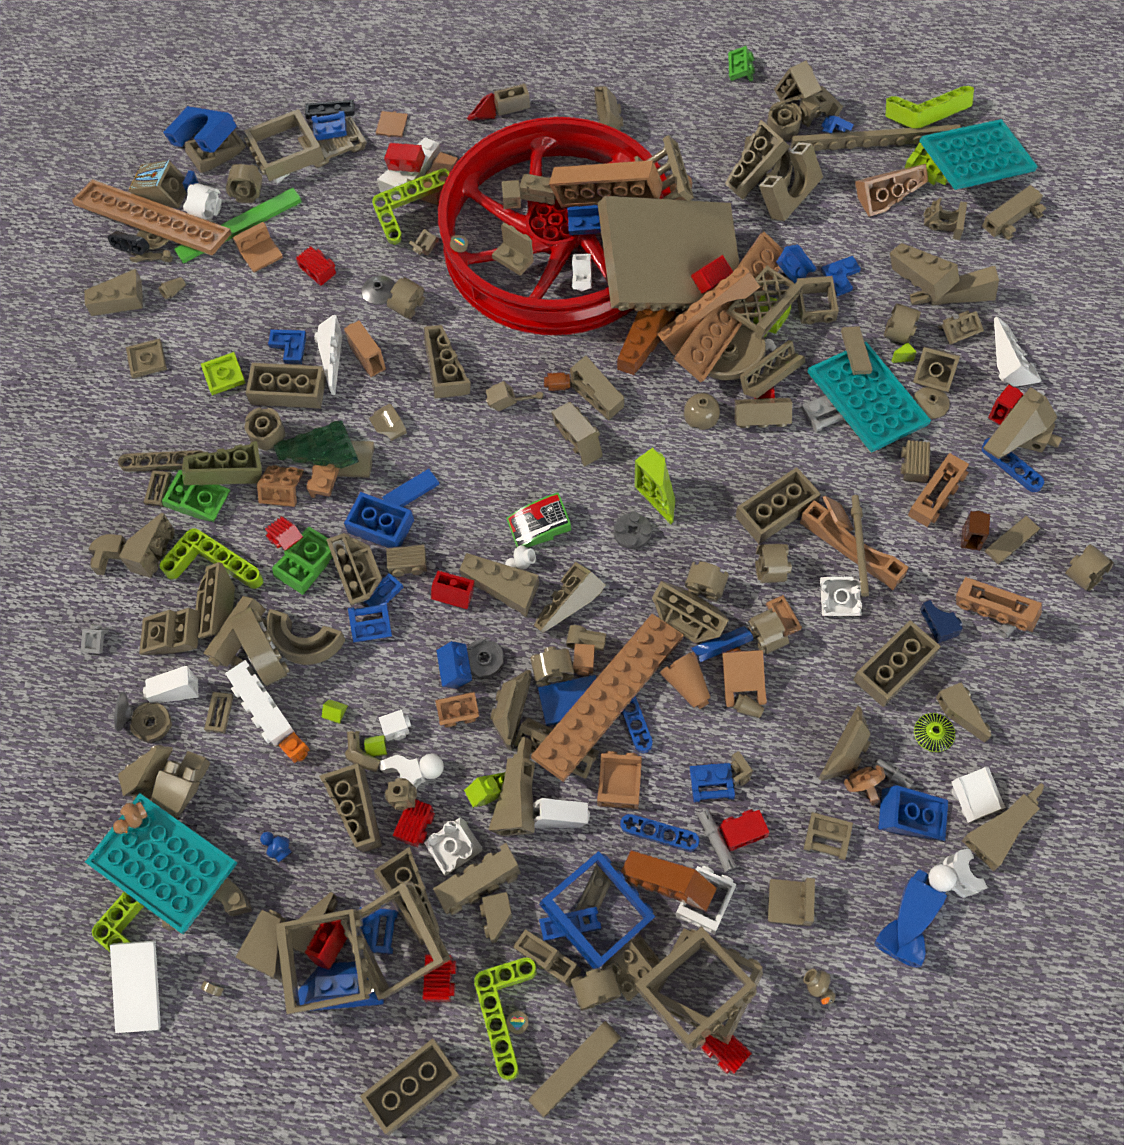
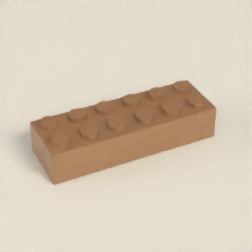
M653 160L554 167L549 182L561 207L598 205V202L605 196L660 199L663 187Z

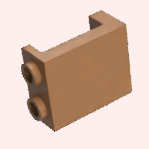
M607 751L605 754L602 753L597 806L638 809L642 757L636 753H626V755H617L618 753L613 751Z

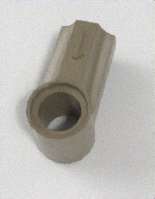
M571 625L568 631L566 646L573 649L575 644L595 645V650L604 651L607 634L589 631L579 625Z

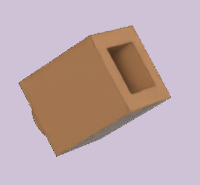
M575 644L573 669L578 675L587 676L589 673H593L595 645Z

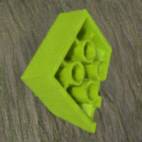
M652 447L635 460L634 487L671 525L674 521L675 496L665 458L661 452H657Z

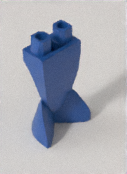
M920 869L908 880L904 888L897 920L890 922L883 928L874 942V945L880 951L914 968L921 967L925 959V941L922 932L935 918L947 897L945 892H939L925 884L929 875Z

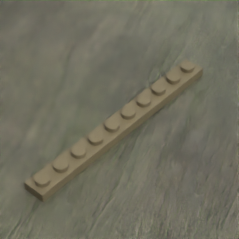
M959 124L917 129L901 128L793 136L791 150L798 142L811 143L814 151L919 144L921 137L924 135L961 128Z

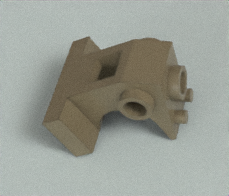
M820 86L821 91L807 98H802L800 101L801 121L807 127L822 112L827 117L829 115L838 117L843 108L823 86Z
M941 198L933 201L932 205L927 207L924 212V225L931 230L954 232L953 239L960 240L964 229L967 202L960 201L957 210L946 211L940 205Z

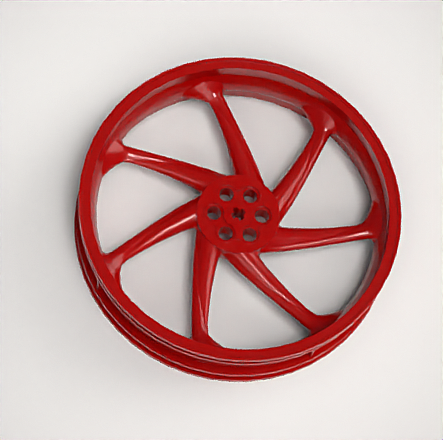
M574 117L531 119L512 124L486 136L471 147L458 160L443 185L438 205V224L443 242L445 263L455 287L463 298L473 308L496 323L514 330L537 335L556 336L587 332L615 322L635 308L620 311L618 308H611L609 287L592 294L569 299L548 300L542 298L565 265L572 251L579 245L588 254H591L592 260L608 284L604 250L595 234L569 235L568 207H561L557 198L554 205L528 200V211L526 215H523L512 209H504L502 204L478 190V187L503 169L527 160H531L529 174L542 176V157L573 156L608 164L635 162L634 157L636 156L646 161L652 155L639 142L627 134L599 122ZM656 162L655 166L656 169L660 168V165L658 164V162ZM665 174L660 176L662 182L667 179ZM670 187L661 191L660 199L671 193ZM469 197L509 226L511 225L520 233L528 235L532 240L533 254L541 252L550 254L544 272L529 297L519 296L499 289L483 280L468 267L471 264L496 261L492 258V254L496 249L469 253L467 251L456 252L450 247L451 238L455 235L456 219Z

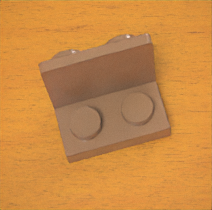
M264 222L233 237L238 251L252 272H256L283 258L282 253L271 239Z
M268 466L257 483L259 503L295 507L297 503L296 486L304 474V470L297 469L296 467Z

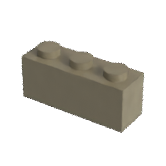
M790 398L735 400L736 426L749 428L750 425L768 427L769 425L776 424L778 427H784L787 424H792V401Z

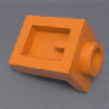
M294 732L278 744L294 764L305 759L308 755L307 752L310 751L307 745Z

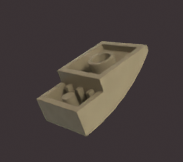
M235 130L231 132L214 153L202 151L195 139L185 142L186 154L200 173L209 171L227 162L245 149L244 142Z
M186 608L177 612L167 610L143 618L139 654H172L197 649V635L199 633L201 612Z

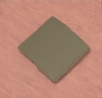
M338 440L334 460L340 461L341 466L337 476L370 478L372 456L375 448L374 442Z

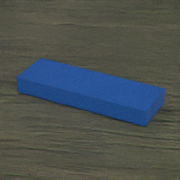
M427 469L384 495L382 499L404 507L438 486L439 481L430 469Z
M743 626L718 638L692 647V652H695L697 659L702 662L754 639L752 633Z

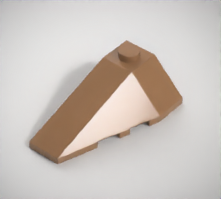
M926 164L855 181L858 199L867 215L873 216L886 212L890 209L889 207L896 202H900L903 200V197L928 182Z

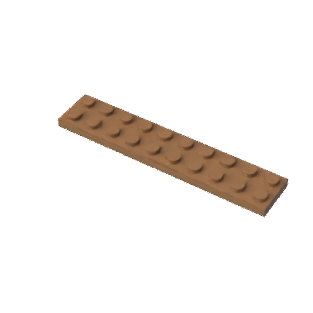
M91 180L72 199L75 206L212 256L232 234L231 230L227 227L95 180Z
M762 232L737 268L744 265L754 278L766 266L778 272L780 267L776 262L783 249L765 232ZM768 273L764 275L765 280L773 279ZM759 285L760 288L756 290L764 291L763 285ZM753 296L747 297L745 302H754ZM736 300L728 301L710 311L695 327L674 358L700 383L706 379L742 325L741 322L727 314V310ZM743 307L734 309L739 314L744 313ZM747 307L748 313H750L754 307Z
M651 614L532 753L531 759L564 782L680 643L684 635L654 614Z

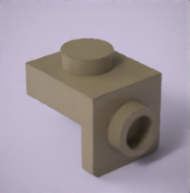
M423 229L415 243L410 241L409 244L413 246L412 250L420 256L422 253L428 256L439 239L426 229Z

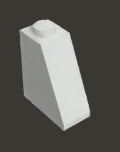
M183 666L146 679V687L143 688V694L145 699L151 704L199 697L198 679L188 666Z
M541 798L533 803L535 828H581L588 824L590 818L588 803Z

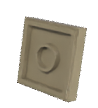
M161 339L126 347L132 378L167 370Z

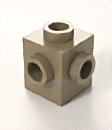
M397 778L393 782H388L385 798L396 810H405L415 807L417 790L409 780Z

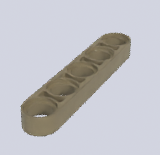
M203 451L129 453L119 457L118 465L125 472L182 469V464L177 463L179 458L203 453ZM162 458H167L168 461L166 464H159V461ZM144 459H150L147 465H141ZM132 460L129 466H123L124 461Z

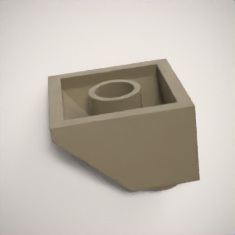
M924 347L913 382L949 392L961 355Z

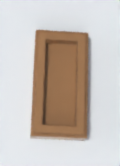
M784 595L766 602L768 610L772 608L773 612L775 611L785 629L783 631L784 637L802 629Z

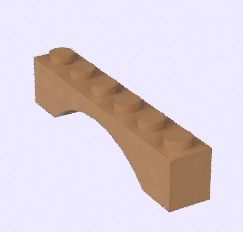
M742 265L735 269L726 279L720 281L715 288L705 293L700 300L693 303L685 312L678 315L669 325L664 326L657 335L675 356L695 327L710 311L728 301L746 299L759 289L760 286L750 271Z
M814 500L802 513L800 524L858 565L855 537L844 527L836 524L828 509ZM864 544L867 572L894 590L905 577L909 567L894 556L879 552Z

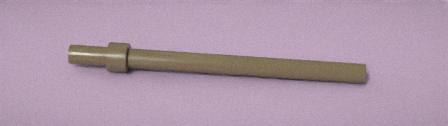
M853 495L851 497V517L854 519L861 596L866 597L869 596L861 521L863 511L860 507L859 496Z

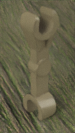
M164 250L162 253L149 252L143 255L131 253L136 256L130 257V260L134 263L144 260H163L164 262H172L173 256H170L171 252L168 250Z

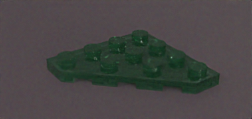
M342 420L334 421L321 428H315L305 434H298L288 440H281L274 445L279 460L285 461L286 458H290L293 462L298 463L311 461L314 465L320 466L333 464L335 468L341 469L359 462Z

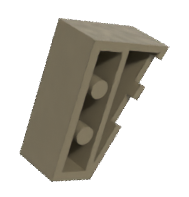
M807 60L789 68L774 88L779 100L786 102L804 99L822 90Z
M131 270L84 290L85 306L91 316L142 309V280L137 270Z
M586 355L570 368L571 387L608 420L624 408V396L622 393L617 391Z
M568 402L551 411L554 424L565 440H569L575 447L572 449L574 453L579 452L583 466L603 457L598 438L600 436L598 429L595 426L592 427L589 419L586 416L583 417L577 406L574 407L571 402Z

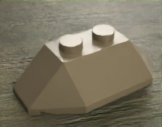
M606 86L594 87L599 123L621 131L623 117L619 116L621 114V106L617 104L616 96Z
M345 533L326 539L350 605L370 599L382 581L370 546Z
M221 562L206 567V574L202 578L197 591L195 610L201 612L199 633L197 635L200 639L218 633L233 611L235 586Z
M664 581L660 582L652 597L659 618L694 643L720 637L729 621L717 607L684 588Z
M526 670L503 683L502 689L497 691V707L493 708L490 719L493 720L494 728L507 749L511 751L532 679L530 670Z
M857 705L819 777L821 781L850 774L853 768L857 770L862 759L859 758V755L862 751L866 753L871 743L868 741L871 733L860 706Z

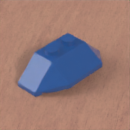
M356 961L333 963L329 970L318 966L298 990L300 1005L359 994ZM375 992L369 994L370 999L315 1010L383 1005L384 999L378 1000Z

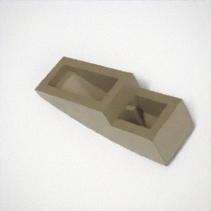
M526 929L513 946L515 950L526 958L532 959L537 966L569 988L572 986L571 979L578 977L582 971L576 963Z

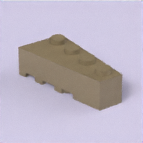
M507 843L500 846V852L493 854L490 852L485 855L481 864L478 865L476 863L466 867L463 875L455 874L433 888L446 915L449 913L454 915L462 910L461 906L467 903L474 904L481 899V895L487 892L492 894L500 889L499 885L505 882L509 884L518 879L517 875L521 874L520 869Z
M408 847L374 870L375 878L385 893L404 882H413L439 934V925L411 849ZM402 896L392 901V903L422 946L425 942Z

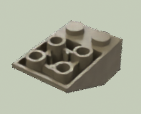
M160 513L126 541L119 558L130 572L149 578L152 577L153 573L157 572L159 561L166 554V546L169 540L173 539L175 533L165 514Z

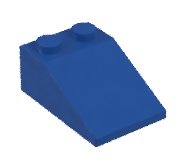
M901 786L882 788L878 829L894 834L945 841L948 800Z

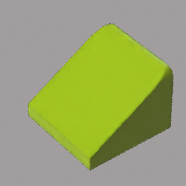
M906 343L894 351L892 362H912L917 351L909 343Z

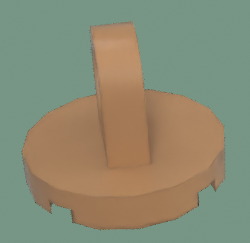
M876 765V769H872V767L868 766L850 774V780L845 779L844 784L849 792L864 790L871 805L874 806L880 803L874 786L880 783L886 775L883 767Z

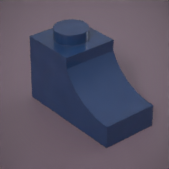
M931 600L923 602L920 611L937 643L959 636L963 625L960 618L956 617L954 612L947 613L939 610L933 605Z

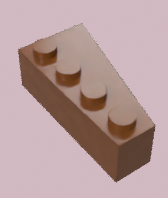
M644 309L638 311L617 358V370L635 375L647 360L649 354L654 351L657 344L661 341L657 333L664 326L669 325L675 320L676 312L667 311L666 309L658 311Z
M630 851L621 870V873L627 878L626 882L632 886L637 887L640 885L650 892H658L666 897L676 899L704 911H707L717 889L695 869L635 851Z

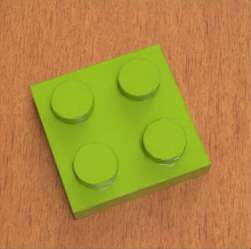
M234 352L201 363L212 395L246 384Z

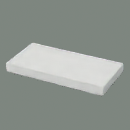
M143 941L110 945L115 1033L159 1030L161 1024L156 942Z

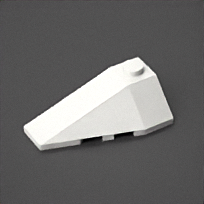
M332 315L318 326V332H315V342L318 343L330 392L332 395H335L342 331L337 316Z
M995 317L996 357L1000 379L1004 383L1008 382L1013 387L1042 381L1034 365L1029 363L1024 357L1027 354L1016 343L1018 340L1007 323L999 317Z

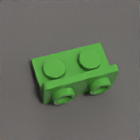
M747 46L728 52L729 78L731 81L745 76L748 77L749 81H753V74L755 73L752 62L754 61L753 52L749 51Z

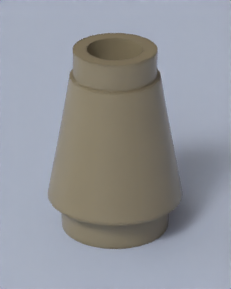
M182 277L161 283L159 291L165 299H171L186 286V283Z
M739 694L733 706L737 710L736 712L760 718L764 711V707L746 694Z

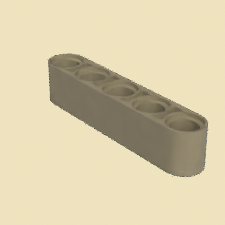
M607 1021L603 1022L528 1101L543 1118L547 1116L550 1110L566 1096V1093H569L580 1082L582 1077L598 1063L597 1061L601 1060L609 1052L613 1045L621 1039V1036Z

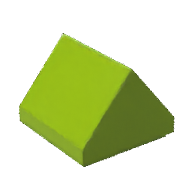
M329 699L323 704L321 717L340 724L348 706Z
M384 735L365 738L366 754L373 757L387 755Z

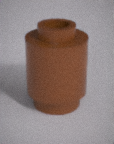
M565 372L547 373V377H544V388H548V391L566 390L570 388V375L565 374Z

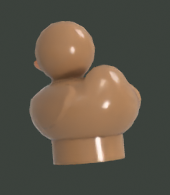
M140 802L137 804L126 803L120 810L125 820H117L113 825V829L118 834H127L128 827H139L142 819L148 817L143 805Z

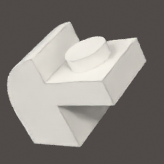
M574 254L572 259L573 289L579 291L592 288L591 254Z

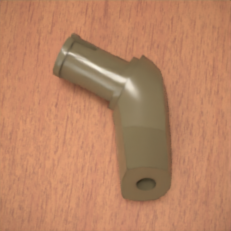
M360 731L347 732L348 750L345 752L346 759L353 764L358 763L364 769L376 772L381 760L366 754L360 749Z

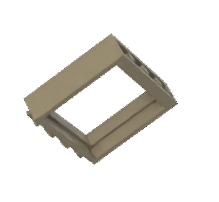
M299 109L244 130L246 134L244 140L247 147H249L262 175L266 174L269 181L325 160L318 141ZM298 126L310 147L267 164L256 142Z
M413 882L400 884L358 910L363 920L402 896L434 960L389 988L365 939L366 947L363 949L364 958H367L369 965L366 976L370 980L372 992H375L378 1000L390 997L451 960ZM350 918L342 920L341 923L345 929V936L349 938L352 944V951L354 953Z
M349 909L276 924L286 1014H295L370 999L369 994L372 993V986L366 976L369 965L367 958H364L363 954L366 943L364 935H361L360 926L363 925L361 913H358V910ZM350 918L360 993L300 1005L291 930Z
M700 927L635 983L639 994L689 1051L694 1048L696 1049L699 1045L702 1046L709 1034L717 1033L723 1026L722 1023L727 1018L732 1019L739 1012V1008L744 1003L749 1004L752 1002L751 999L757 993L756 984L703 927ZM707 944L745 986L688 1035L651 993V990L702 946Z
M683 928L672 951L695 933L696 930L691 929L689 931ZM707 944L701 947L702 949L716 955ZM721 947L740 968L751 973L749 978L757 987L763 975L761 964L755 959L742 957L738 951L732 948L728 950ZM668 977L651 990V993L672 1016L697 1028L707 1019V1017L660 993ZM744 1003L739 1008L738 1014L732 1019L728 1018L725 1026H722L717 1033L709 1035L728 1044L748 1004Z

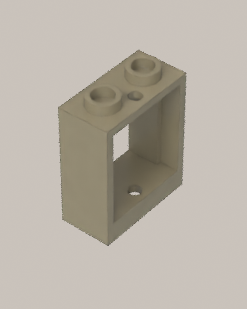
M833 276L798 278L797 281L804 284L800 295L797 297L801 324L831 323L836 321L839 310ZM827 292L830 310H805L803 294Z

